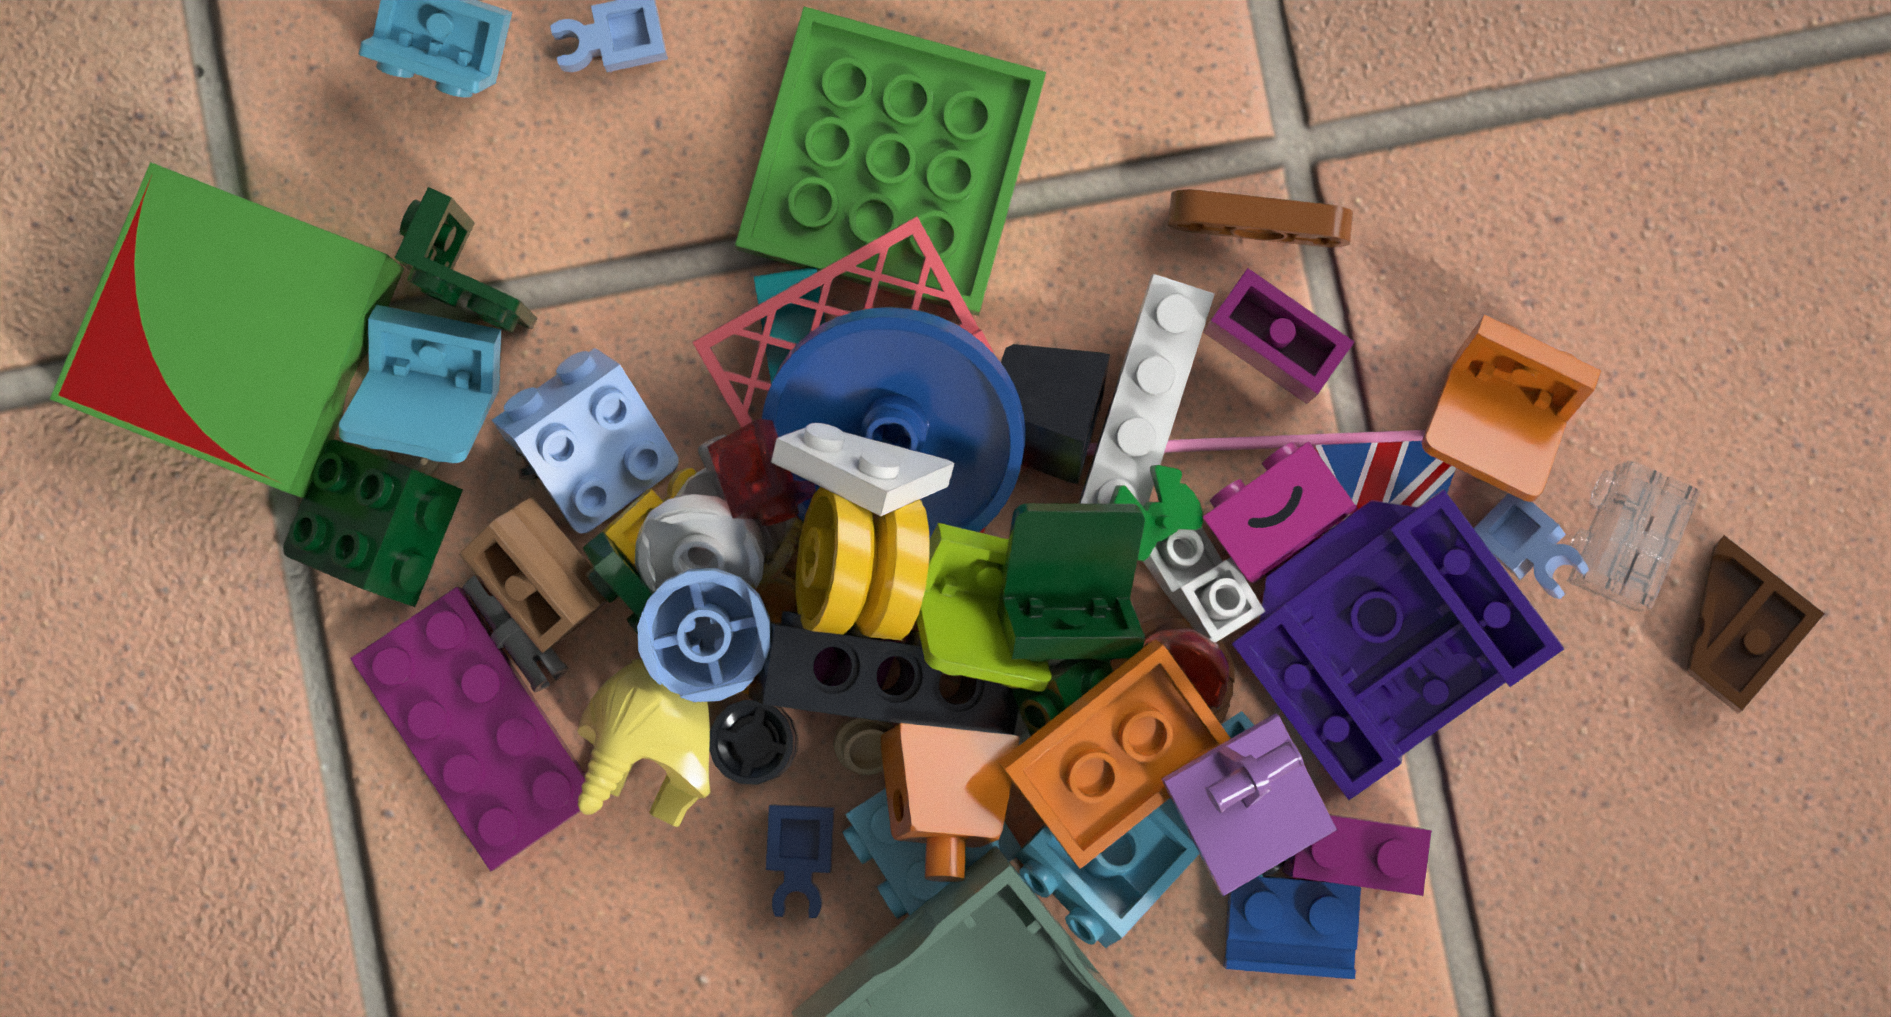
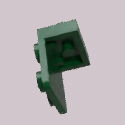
M428 187L421 201L416 199L409 205L400 225V235L404 236L394 258L411 271L407 281L420 287L422 293L452 307H456L459 298L468 301L466 307L478 313V318L507 332L513 333L517 324L533 329L537 317L520 300L453 270L475 222L452 197Z
M330 440L323 456L319 458L314 467L311 486L306 498H302L295 518L290 525L283 545L284 555L360 589L416 607L463 489L338 440Z
M1025 503L1019 505L1014 510L997 610L1012 659H1028L1036 662H1044L1050 659L1111 661L1113 659H1130L1143 649L1145 635L1130 600L1145 524V518L1139 506L1135 504Z

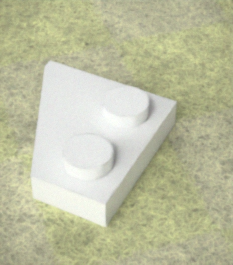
M812 423L805 428L778 437L771 460L772 463L879 516H883L948 487L954 463L947 459L845 433L834 426L822 423Z

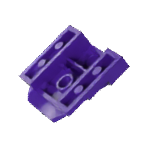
M1444 489L1418 507L1371 500L1266 577L1262 603L1265 612L1261 614L1260 622L1232 643L1348 800H1351L1402 764V757L1405 753L1505 683L1509 687L1513 686L1564 650L1562 643Z

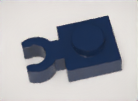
M769 805L766 870L784 871V882L776 889L772 898V909L775 917H783L785 915L786 897L794 891L802 892L807 896L809 900V918L818 917L822 908V894L817 885L813 883V872H832L835 807Z

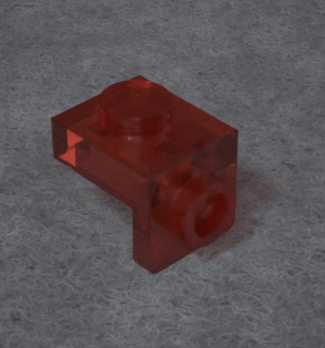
M756 419L707 446L733 519H760L763 526L778 524L799 514L797 505L812 498L816 492L813 482L794 480L790 471L771 462L776 439L778 438L772 420Z

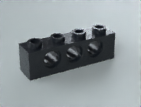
M782 611L781 623L770 621V649L762 670L750 683L748 694L749 698L764 705L892 723L1008 735L1015 734L1019 709L1011 688L1000 683L961 675V683L957 692L951 697L944 699L939 690V681L943 672L933 669L925 662L919 631L911 630L906 636V641L867 637L860 633L856 622L844 634L814 632L804 629L801 623V614L791 611ZM833 647L839 659L838 668L829 679L818 681L813 670L814 660L820 651ZM894 656L900 665V676L892 687L882 690L877 682V670L885 659Z

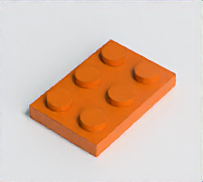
M1154 639L998 763L1067 855L1081 869L1170 798L1161 780L1162 778L1231 738L1166 647Z

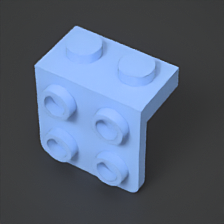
M596 348L590 352H578L565 359L557 367V375L537 389L534 387L527 388L512 396L504 405L505 411L492 419V422L505 441L525 457L569 525L578 533H588L643 494L647 489H650L675 471L679 463L676 452L621 365Z

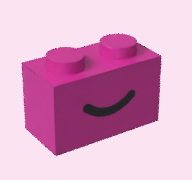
M1292 441L1276 450L1262 462L1266 472L1246 486L1241 479H1238L1224 487L1210 499L1214 509L1203 516L1243 575L1252 583H1256L1358 510L1357 506L1309 441L1299 448Z

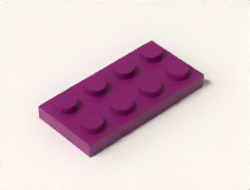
M455 587L350 659L491 872L581 812L578 807V797L582 792L581 786L585 782V773L503 649L497 648L491 640V631L462 588Z

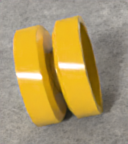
M821 486L813 494L805 514L796 564V600L798 614H801V623L804 629L814 632L844 634L856 622L860 633L867 637L902 640L910 633L921 608L929 566V526L926 509L920 499L883 516H879Z

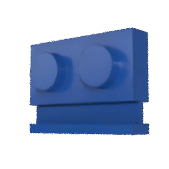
M1271 876L1255 877L1228 893L1225 934L1226 950L1223 967L1230 970L1355 979L1356 969H1354L1355 950H1357L1361 887L1309 879Z

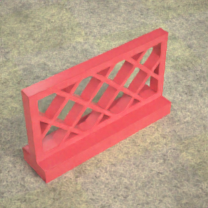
M918 216L692 342L754 449L756 457L769 479L771 477L763 456L761 434L751 419L748 410L755 387L769 391L772 384L757 379L767 344L792 350L797 344L769 336L776 310L793 303L815 309L810 332L819 327L823 312L836 316L851 313L825 305L832 279L848 271L871 278L863 310L872 308L879 281L915 290L910 306L912 310L919 309L923 293L948 300L960 322L958 326L971 333L994 353L982 330L977 326ZM910 235L913 236L924 256L917 284L881 274L888 248ZM878 254L874 271L856 266ZM930 269L942 291L925 286ZM823 285L818 302L800 298ZM767 316L762 334L744 329ZM733 334L760 341L750 377L724 370L711 347ZM730 380L748 385L743 403Z

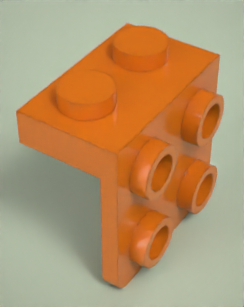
M1484 314L1453 358L1423 436L1422 448L1430 456L1527 502L1535 501L1544 491L1567 422L1595 390L1601 370L1577 359L1568 352L1560 351L1519 331L1510 324L1502 323Z

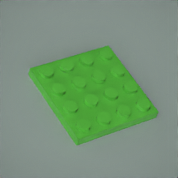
M803 7L735 243L736 249L800 268H817V271L918 216L970 313L979 316L1041 96L1046 72ZM912 235L888 248L881 274L917 284L924 256ZM878 254L856 266L874 271ZM930 269L925 286L942 291ZM848 271L837 276V278L869 286L871 282L869 277ZM879 281L877 289L913 298L915 290ZM923 293L921 301L952 309L948 300Z

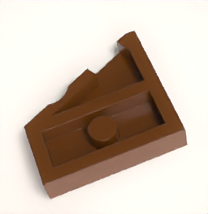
M1724 535L1713 548L1686 673L1738 714L1744 710L1825 613Z

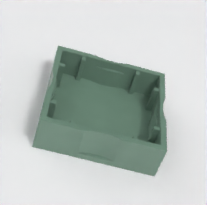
M994 846L965 870L964 881L950 882L792 1011L793 1017H1135L997 846Z

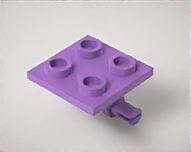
M1277 714L1271 715L1161 779L1219 893L1223 896L1337 830L1304 766L1301 754L1292 742L1280 716Z

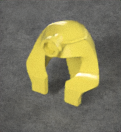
M639 658L632 660L631 664L610 677L590 700L582 714L577 729L580 736L594 745V749L591 752L592 759L588 763V772L584 776L585 782L581 786L582 792L578 797L580 811L585 815H592L603 806V801L609 799L610 794L619 797L633 764L644 758L659 764L667 773L649 814L672 826L679 827L687 810L699 798H706L711 792L709 784L710 725L708 704L712 701L692 702L681 698L677 693L669 691L663 684L659 685L649 675L643 660Z

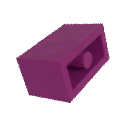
M1249 268L1244 272L1203 332L1305 404H1308L1319 394L1354 344V341Z
M1329 814L1337 830L1288 858L1282 869L1283 873L1297 878L1423 896L1432 830Z

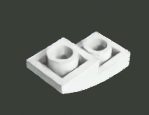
M1202 527L1197 530L1179 529L1173 535L1158 541L1149 558L1143 561L1171 602L1209 645L1214 644L1265 612L1234 560L1230 557L1224 562L1222 561Z

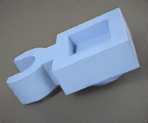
M615 0L591 6L594 18L593 24L583 25L573 19H562L550 26L555 40L567 37H574L579 40V46L574 53L557 57L559 67L565 72L580 71L589 65L593 57L602 56L603 65L607 72L668 59L656 0Z
M1508 493L1474 527V530L1503 566L1519 580L1534 567L1536 580L1544 591L1554 598L1561 599L1565 595L1564 591L1553 579V573L1558 567L1571 565L1583 575L1589 571L1588 565L1575 548L1566 544H1557L1566 534L1559 524L1533 502L1524 501Z

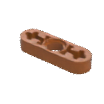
M1185 189L1176 190L1171 193L1168 226L1191 233L1316 247H1345L1350 245L1353 211L1342 206Z

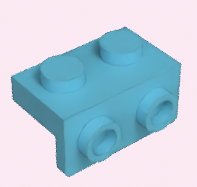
M381 0L374 34L372 37L361 41L358 54L377 61L376 68L386 74L403 78H411L414 74L435 80V88L443 93L457 97H472L473 93H479L496 84L512 12L478 0Z

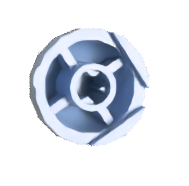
M718 568L688 569L666 579L647 600L637 626L638 651L649 675L659 685L663 684L669 691L677 693L681 698L692 702L721 701L743 691L762 670L770 649V616L760 594L740 576Z

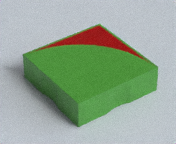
M150 162L50 400L305 499L313 481L314 467L319 458L323 456L328 442L334 439L338 430L339 422L343 417V408L350 382L358 366L369 352L368 318L376 305L389 307L404 268L383 252Z

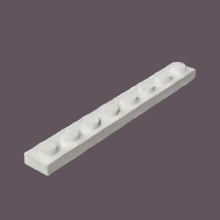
M1156 274L1151 275L1078 504H1109L1116 485H1125L1142 506L1149 502L1154 486L1150 466L1161 464L1215 293ZM1064 659L1048 660L1049 669L1051 670ZM1018 709L1014 735L1019 736V745H1021L1030 737V734Z

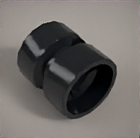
M742 700L729 705L716 717L710 730L709 751L714 765L725 777L740 784L758 785L780 777L792 765L798 752L799 734L792 717L782 707L764 705L755 700Z

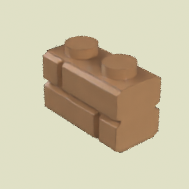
M533 496L492 521L459 554L473 572L482 578L483 584L542 653L577 629L607 602L586 576V573L593 567Z

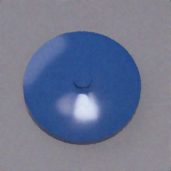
M883 307L854 311L836 317L807 334L789 352L778 368L767 393L761 420V443L767 470L782 499L803 522L813 494L820 486L772 463L771 460L778 437L805 428L809 424L822 423L831 425L845 433L953 462L954 467L948 487L920 499L926 509L929 540L937 523L980 532L999 514L1016 485L1025 446V423L1020 398L1013 381L998 358L985 344L960 326L939 316L907 308Z

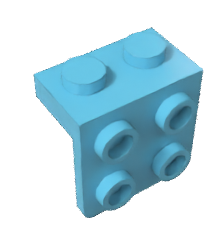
M376 305L368 318L369 371L339 422V437L345 442L363 445L370 449H383L423 457L436 462L460 463L464 461L499 392L501 329Z

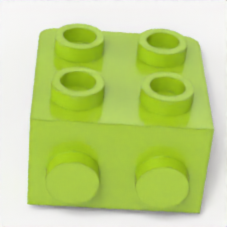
M937 523L929 540V566L926 589L919 615L916 619L925 662L933 669L948 675H963L1000 683L1009 688L1044 691L1051 680L1048 661L1036 662L1028 659H1012L997 614L1009 539Z

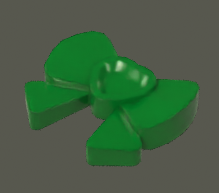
M1162 465L1150 466L1159 502H1146L1142 506L1125 485H1116L1109 504H1135L1140 507L1145 518L1138 561H1145L1149 558L1158 541L1166 539L1179 529L1197 530L1202 527L1203 511L1195 493L1186 484L1180 483L1182 472L1179 469Z

